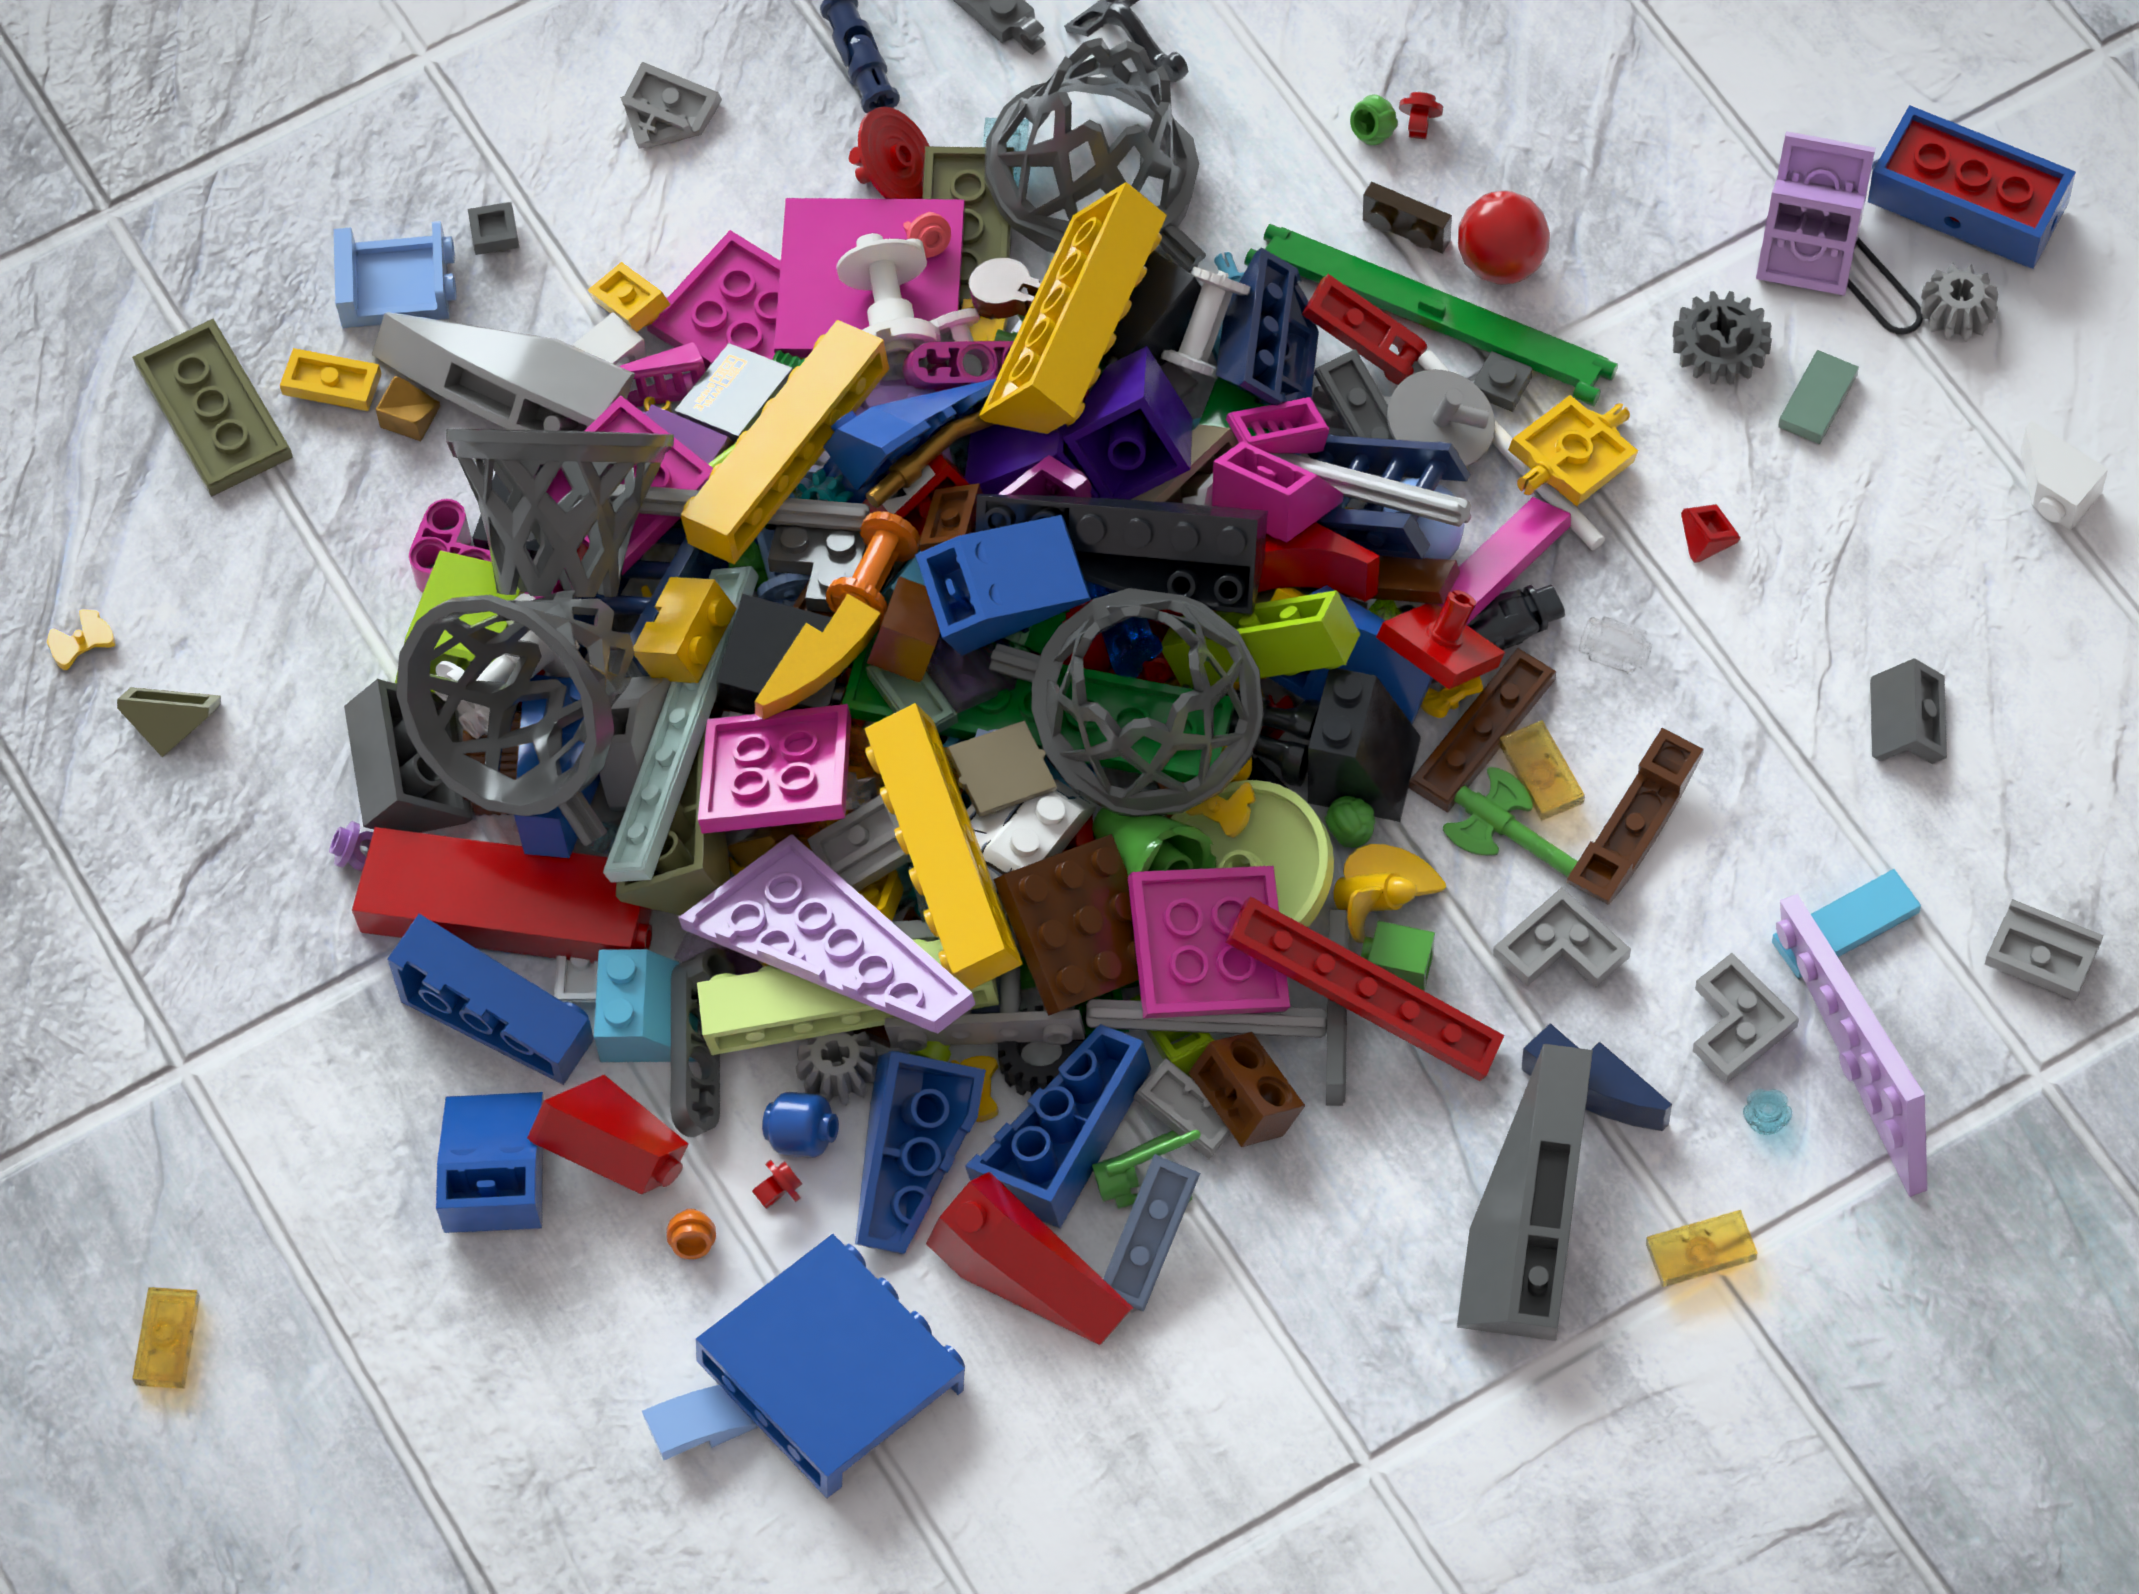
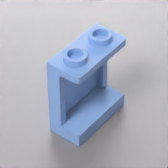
M441 221L432 222V236L355 243L351 227L333 229L335 304L342 328L381 325L384 313L387 312L435 320L449 319V301L456 300L457 296L454 273L448 274L447 264L455 263L453 237L444 236Z

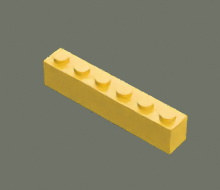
M839 320L833 324L826 334L821 335L817 339L813 351L800 366L792 370L784 387L775 398L767 401L759 418L748 431H744L739 436L735 448L726 459L713 468L709 480L698 494L691 497L684 505L681 519L688 544L732 564L738 561L825 451L824 445L834 434L831 426L850 411L855 413L888 372L889 364L883 339Z
M914 703L864 728L871 745L865 749L867 758L877 774L881 773L885 785L880 788L882 800L889 812L896 815L899 827L894 829L896 839L906 855L910 854L914 866L909 869L911 881L917 892L921 896H925L929 907L923 912L926 923L935 937L939 936L944 949L938 953L942 967L972 990L1023 965L934 720Z

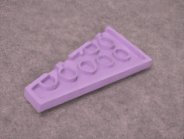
M792 834L678 917L681 927L685 931L937 1034L976 1005L970 990Z
M1796 894L1780 900L1781 921L1776 922L1779 940L1786 950L1791 948L1796 957L1800 974L1806 982L1838 1048L1840 1064L1846 1078L1854 1082L1909 1197L1927 1191L1924 1092L1799 895Z

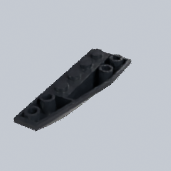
M1010 494L977 495L975 532L1062 515L1084 580L1115 591L1132 588L1183 595L1205 604L1213 611L1254 613L1265 560L1268 511L1111 498Z

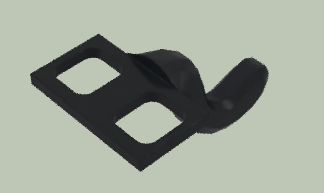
M1099 0L1064 25L1067 32L1087 37L1106 24L1120 26L1126 32L1131 42L1145 48L1153 69L1163 65L1170 82L1182 80L1189 72L1184 57L1177 52L1166 55L1154 42L1141 20L1131 10L1130 7L1139 0ZM1092 17H1100L1086 27H1079Z

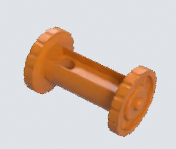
M877 511L868 514L860 527V535L868 547L853 576L833 580L826 592V602L829 604L830 609L836 613L847 594H850L880 612L881 623L887 610V603L879 592L895 561L903 562L915 557V554L920 549L919 542L921 537L916 528L902 517L890 512Z

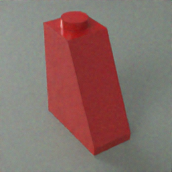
M601 1075L544 1100L527 1137L533 1144L639 1194H645L660 1186L667 1187L673 1183L682 1171L683 1164L681 1160L689 1143L606 1075Z

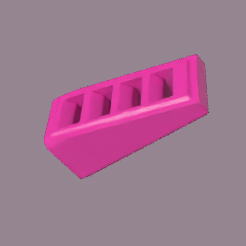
M695 342L619 366L635 373L634 379L637 390L629 392L627 400L635 407L644 406V400L647 397H654L655 404L666 403V401H682L706 372L703 359ZM672 374V378L665 380L664 375ZM653 377L655 384L647 386L645 378Z
M1311 397L1287 401L1280 405H1267L1228 413L1226 418L1239 443L1243 441L1267 453L1308 454L1321 452L1324 450L1330 430ZM1247 428H1252L1256 436H1251ZM1263 428H1268L1270 433H1265Z

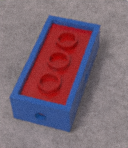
M1909 105L1872 171L1867 202L2034 269L2069 204L2076 171Z

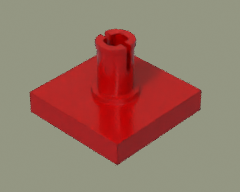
M1460 590L1449 592L1443 607H1440L1438 604L1426 603L1384 621L1376 636L1381 642L1449 690L1498 668L1505 654L1503 650L1466 625L1476 606V601L1471 595Z

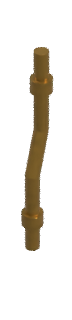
M981 410L945 424L910 456L903 455L889 467L890 473L866 493V498L874 507L879 508L902 487L909 488L922 477L921 470L957 439L995 424L979 417Z

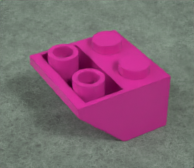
M1243 441L1213 462L1212 506L1268 511L1266 533L1286 543L1343 502L1344 494L1318 475Z

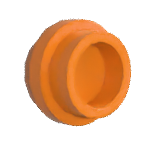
M686 1209L676 1214L667 1226L668 1244L676 1255L684 1259H698L705 1256L716 1240L715 1224L705 1213L696 1209Z

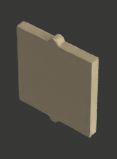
M1025 721L947 748V753L960 777L958 786L962 789L965 788L979 817L1057 790V785L1044 761L1046 752L1038 748Z

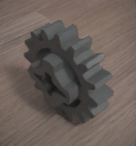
M1710 291L1709 301L1704 303L1702 299L1696 296L1692 300L1691 309L1682 307L1679 313V321H1674L1672 335L1674 337L1673 353L1680 354L1679 365L1682 368L1693 365V377L1696 379L1703 373L1710 374V384H1715L1719 376H1725L1730 385L1734 384L1735 374L1740 373L1743 377L1749 379L1752 377L1753 366L1762 369L1765 364L1766 354H1770L1772 338H1770L1772 325L1771 322H1763L1765 312L1763 308L1750 310L1751 298L1746 297L1739 303L1734 301L1735 296L1732 291L1728 292L1725 299H1719L1715 291Z

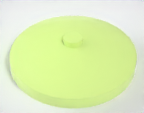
M1242 780L1230 782L1218 796L1228 801L1243 783L1248 782L1251 784L1256 798L1253 804L1248 805L1251 809L1248 824L1234 838L1228 837L1218 822L1205 815L1190 816L1184 812L1182 814H1174L1171 819L1200 829L1210 837L1213 845L1210 844L1211 853L1216 857V868L1274 866L1279 912L1306 927H1309L1317 917L1326 901L1334 872L1333 847L1323 822L1311 806L1298 794L1281 785L1267 781Z

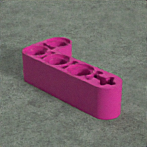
M1014 341L923 343L904 359L903 374L910 385L919 389H952L996 379ZM965 354L974 355L980 360L982 365L980 376H972L966 372L963 367V357ZM926 356L927 362L930 364H942L949 359L948 367L937 368L930 374H928L926 368L919 367L918 362ZM1089 389L1087 390L1082 402H1084V400L1088 396Z
M453 499L437 500L428 507L409 551L408 557L416 586L422 593L433 569L426 567L435 564L440 550L492 562L490 550L470 546L472 537L464 507ZM454 526L450 530H442L445 527ZM559 579L551 594L563 591ZM533 596L536 599L543 598V596Z

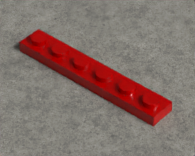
M1251 896L1244 901L1225 942L1478 1081L1487 1076L1505 1036Z

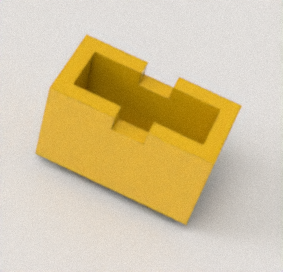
M670 577L655 605L659 614L654 622H646L633 647L634 656L651 678H667L670 682L699 683L737 608L715 579Z

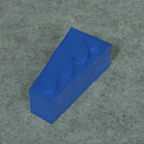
M535 675L530 679V681L557 679L565 685L566 697L563 707L581 699V695L571 678ZM547 699L522 702L520 728L538 723L544 717ZM584 717L562 728V747L574 737ZM579 741L559 759L562 773L573 767L585 743ZM533 743L519 745L517 778L540 763ZM599 774L588 787L581 791L590 805L601 779ZM559 807L543 814L531 816L514 815L524 854L570 858L578 836Z
M421 914L417 915L387 959L401 1003L562 1085L566 1083L594 1040L589 1017L579 1006L571 1002H562Z
M1102 1024L1058 1068L1059 1074L1044 1090L1039 1088L1027 1100L1029 1106L1011 1124L1006 1122L993 1136L995 1141L981 1156L976 1154L965 1165L970 1181L987 1172L992 1173L1042 1222L1059 1229L1062 1227L1093 1172L1092 1164L1099 1162L1134 1101L1135 1093L1143 1085L1151 1071V1065L1142 1040Z

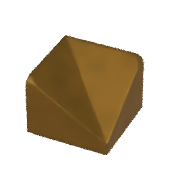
M394 376L376 408V414L380 428L421 442L441 405L439 401L405 379Z
M794 824L760 827L753 837L728 846V849L739 863L746 868L792 834L798 838L800 831Z

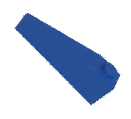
M996 379L872 406L858 416L853 411H850L831 426L834 434L823 448L854 489L858 491L888 472L889 467L903 455L910 456L945 424L982 410Z
M889 1051L878 1057L870 1102L855 1245L905 1254L932 1203L936 1190L945 1174L949 1172L956 1159L954 1157L967 1133H970L978 1117L986 1070L897 1051Z

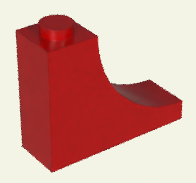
M1316 522L1287 543L1273 538L1266 533L1265 560L1258 592L1284 587L1322 588L1328 585L1332 589L1337 590V592L1366 602L1378 594L1380 556Z

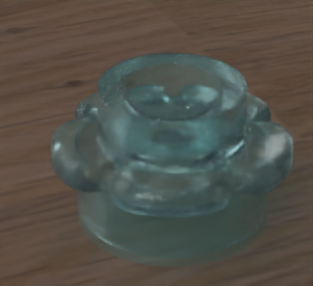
M1757 1089L1748 1095V1104L1743 1108V1115L1755 1132L1762 1135H1772L1779 1132L1790 1122L1792 1108L1787 1105L1788 1098L1777 1089H1771L1770 1091ZM1770 1107L1772 1108V1112L1765 1113L1763 1111V1108Z

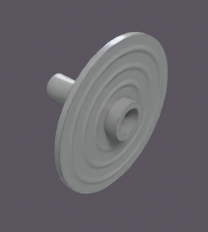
M1432 369L1410 375L1394 390L1387 408V422L1394 440L1452 443L1466 467L1474 464L1486 453L1494 437L1495 418L1488 399L1473 382L1451 371Z

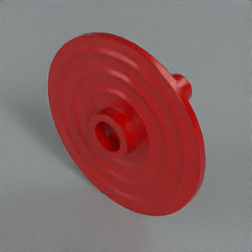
M879 107L868 112L860 123L858 147L852 148L849 153V162L860 166L855 170L857 180L861 184L871 181L885 199H923L925 146H929V143L922 131L907 115L894 108Z

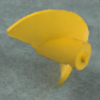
M1368 844L1357 848L1347 857L1343 867L1344 877H1340L1336 881L1333 897L1338 910H1346L1352 938L1357 943H1363L1365 939V920L1369 912L1398 910L1403 904L1413 900L1415 896L1443 891L1446 888V883L1419 856L1394 846Z

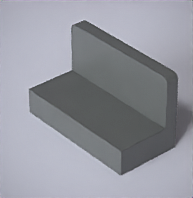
M1915 658L1873 675L1870 679L1872 757L1878 761H1883L1908 750L1931 764L1946 759L1945 675Z

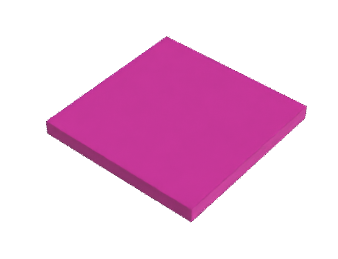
M786 198L774 353L781 350L784 354L789 353L793 357L807 358L813 351L817 339L821 335L826 334L837 320L860 330L869 327L867 311L875 303L873 291L854 289L840 281L836 269L838 261L846 252L857 247V239L866 234H880L883 239L907 240L903 224L907 221L912 223L917 217L928 212L941 215L951 227V240L942 253L926 258V267L916 278L899 285L901 298L911 302L914 318L931 321L942 315L958 311L960 305L965 220L964 199Z

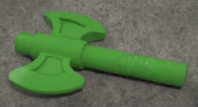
M1488 767L1487 775L1490 779V791L1487 796L1480 792L1475 793L1466 786H1463L1458 791L1454 801L1465 808V812L1470 814L1471 817L1462 822L1444 824V833L1455 845L1476 855H1497L1499 847L1492 839L1493 834L1496 832L1501 836H1507L1566 877L1570 875L1578 861L1517 821L1515 816L1510 813L1513 810L1529 812L1533 809L1532 800L1527 789L1514 775L1500 768Z

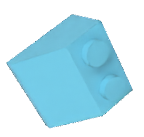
M647 949L599 950L594 1040L600 1062H671V974L674 967L680 964L679 962ZM689 1013V1023L692 1029L698 1033L699 1019L694 1014ZM689 1057V1062H697L695 1059Z

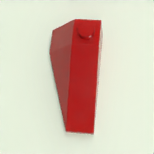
M990 1172L968 1182L940 1215L926 1242V1245L962 1279L1098 1345L1108 1338L1133 1309L1122 1296Z

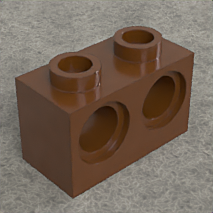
M1253 1032L1211 1041L1189 1071L1192 1079L1241 1147L1283 1137L1305 1107V1104Z

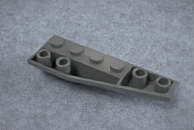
M1543 1044L1469 1229L1457 1328L1557 1340L1593 1050Z

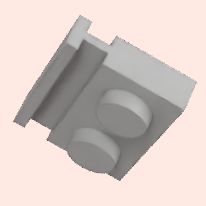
M881 795L846 815L845 819L836 821L807 839L813 853L857 892L911 860L910 854L906 855L896 839L894 829L899 827L896 815L889 812Z
M2012 899L1987 953L1984 965L2076 1001L2104 935Z

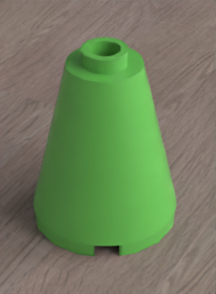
M1104 808L1097 813L1093 821L1092 831L1095 840L1110 834L1113 835L1128 876L1131 872L1216 868V857L1211 853L1210 846L1213 843L1210 837L1196 827L1165 816L1129 817L1114 814Z

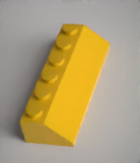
M1127 182L1073 215L979 414V417L985 422L1048 434L1064 424L1067 426L1073 424L1082 414L1085 408V403L1082 400L1087 390L1096 382L1101 373L1098 365L1103 355L1110 350L1116 340L1114 330L1132 305V302L1129 300L1130 295L1147 272V268L1144 265L1148 256L1161 242L1162 235L1159 232L1167 217L1163 211Z

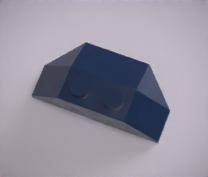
M1261 247L1254 254L1239 283L1251 287L1249 294L1238 295L1233 293L1222 323L1216 376L1257 399L1271 405H1280L1287 401L1311 397L1319 331L1315 323L1302 315L1309 301L1299 286L1302 280L1298 268Z

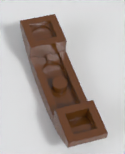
M1661 728L1639 763L1638 774L1596 841H1590L1568 876L1567 883L1609 905L1632 877L1661 833L1696 770L1704 749Z

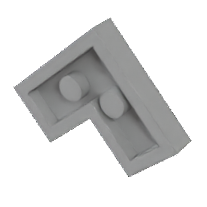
M1562 887L1498 942L1493 949V956L1526 986H1529L1562 956L1589 982L1597 987L1626 962L1631 954L1629 946Z
M1730 953L1696 980L1695 990L1724 1019L1697 1039L1693 1044L1692 1051L1725 1084L1798 1026L1799 1018L1733 953Z

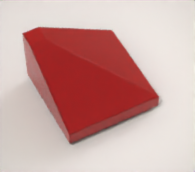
M1717 504L1685 508L1681 512L1689 555L1694 563L1701 562L1738 543L1741 539Z

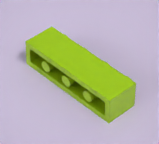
M1337 590L1255 604L1253 614L1213 611L1239 632L1259 668L1260 678L1277 675L1291 676L1303 671L1322 668L1335 669L1341 665H1346L1360 636V632ZM1169 627L1159 648L1181 687L1183 684H1187L1192 689L1194 686L1188 657L1190 646L1175 630ZM1189 628L1193 633L1196 634V630ZM1205 636L1207 649L1227 674L1234 663L1228 650ZM1205 661L1204 667L1210 686H1212L1221 677L1212 665Z

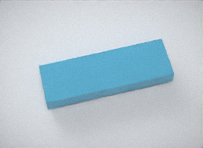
M1892 869L1811 913V916L1837 957H1840L1917 915L1920 912L1921 904L1896 870ZM1773 934V945L1795 976L1800 979L1802 976L1792 949L1786 950L1782 946L1778 934Z

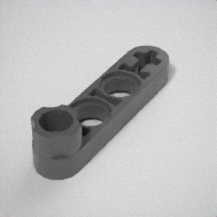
M713 947L676 965L671 974L670 1112L677 1130L681 1134L693 1138L715 1128L720 1118V1054L711 1055L702 1032L701 1035L696 1033L689 1023V1013H692L699 1019L701 1024L697 983L709 981L712 977L719 974H735L734 965L728 960L726 953L719 948ZM689 1057L698 1062L702 1072L701 1079L695 1077L691 1072Z

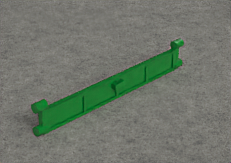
M1269 224L1265 230L1263 239L1270 242L1265 250L1298 268L1300 276L1320 283L1327 274H1330L1376 307L1487 352L1493 351L1532 367L1536 372L1575 387L1572 397L1578 401L1594 407L1599 399L1601 390L1593 386L1600 376L1612 380L1617 372L1618 363L1610 361L1606 357L1284 227ZM1251 248L1248 251L1244 265H1249L1257 250Z

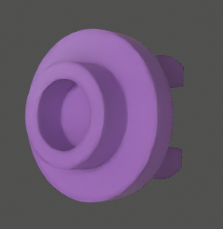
M351 821L346 829L339 827L333 836L329 853L335 855L334 864L343 868L349 862L354 869L363 871L366 856L360 851V846H365L369 849L373 832L365 831L360 833V824Z

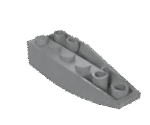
M391 312L384 313L372 351L373 356L415 382L457 405L510 430L585 431L620 395L627 400L635 373L555 338Z

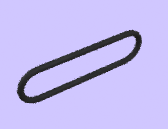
M1858 237L1856 245L1914 308L1917 315L1916 321L1906 328L1892 326L1850 279L1848 280L1847 287L1889 332L1909 334L1916 331L1923 321L1920 305Z

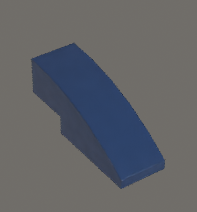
M1550 1023L1523 1048L1521 1069L1531 1076L1543 1044L1579 1047ZM1598 1042L1591 1049L1593 1054L1585 1110L1631 1126L1663 1131L1669 1126L1672 1103L1601 1042Z

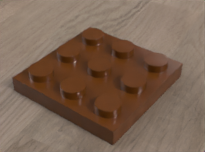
M1112 834L993 879L1048 1016L1139 980L1128 873Z

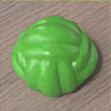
M1372 94L1366 96L1355 105L1350 115V125L1354 134L1361 141L1368 145H1379L1393 135L1394 130L1398 126V119L1392 104L1379 95Z
M1343 796L1333 801L1325 816V822L1338 842L1346 848H1358L1365 845L1372 837L1376 821L1373 816L1374 810L1372 806L1365 803L1361 798Z

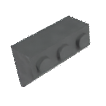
M376 679L344 705L363 827L373 830L375 827L421 833L467 824L473 819L470 800H464L462 795L451 790L418 754L407 733L396 694V683ZM432 694L436 711L439 715L446 701L442 700L438 695ZM455 712L445 727V731L453 743L460 742Z

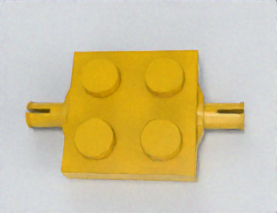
M1571 395L1562 400L1512 438L1508 451L1531 469V471L1517 480L1519 490L1522 492L1525 489L1524 494L1531 495L1541 485L1548 483L1575 506L1585 501L1635 461L1639 450L1621 437L1616 429L1630 418L1628 408L1625 407L1622 410L1623 404L1618 403L1604 415H1600L1584 407Z

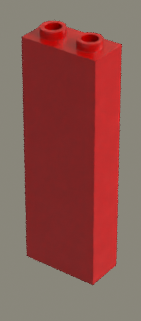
M375 827L353 903L352 913L361 933L402 938L417 915L421 914L475 948L554 959L557 956H566V959L571 961L570 958L572 957L586 959L594 964V961H598L599 950H649L652 941V925L649 924L654 909L619 901L616 897V882H610L603 873L608 857L572 853L570 858L524 854L523 847L517 845Z

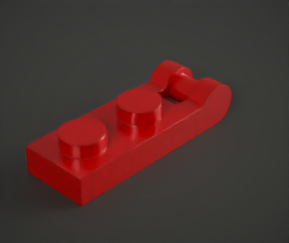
M1327 274L1320 281L1302 313L1304 317L1352 350L1356 349L1359 355L1383 370L1385 377L1396 385H1399L1404 379L1414 373L1412 367L1414 362H1418L1419 357L1428 348L1422 338L1330 274ZM1391 344L1397 347L1398 355L1389 350Z

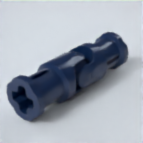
M823 0L820 5V13L823 18L830 22L833 29L832 40L844 65L849 68L848 77L850 82L855 87H858L860 91L863 111L868 113L879 107H896L900 101V95L898 90L892 87L886 76L888 71L887 65L879 53L869 24L861 19L857 10L859 6L858 0Z

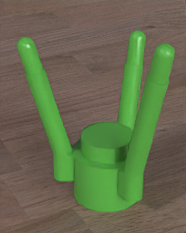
M1172 1130L1119 1156L1092 1164L1102 1201L1106 1202L1115 1199L1118 1209L1133 1205L1138 1193L1131 1194V1189L1139 1187L1134 1167L1151 1160L1154 1154L1161 1156L1199 1139L1201 1136L1200 1131L1193 1130L1179 1136Z

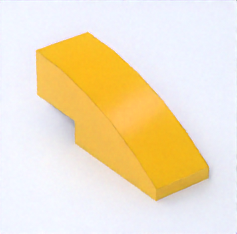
M847 594L823 632L806 623L756 698L755 715L764 720L787 710L815 694L841 674L864 650L879 630L881 613Z

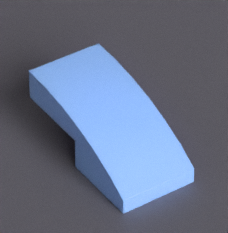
M720 1385L690 1392L642 1411L644 1420L663 1461L709 1441L712 1448L758 1428L754 1421Z

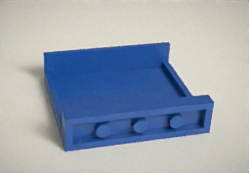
M831 1234L695 1338L696 1361L725 1390L735 1403L826 1498H829L842 1487L843 1472L950 1388L957 1395L964 1391L965 1364L958 1352L950 1345L943 1347L932 1335V1330L924 1317L916 1311L910 1313L899 1302V1297L894 1287L883 1277L877 1279L866 1268V1262L861 1253L851 1244L845 1246L834 1234Z

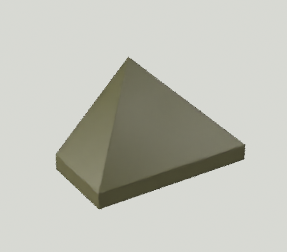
M130 687L117 699V709L161 757L166 755L221 705V695Z

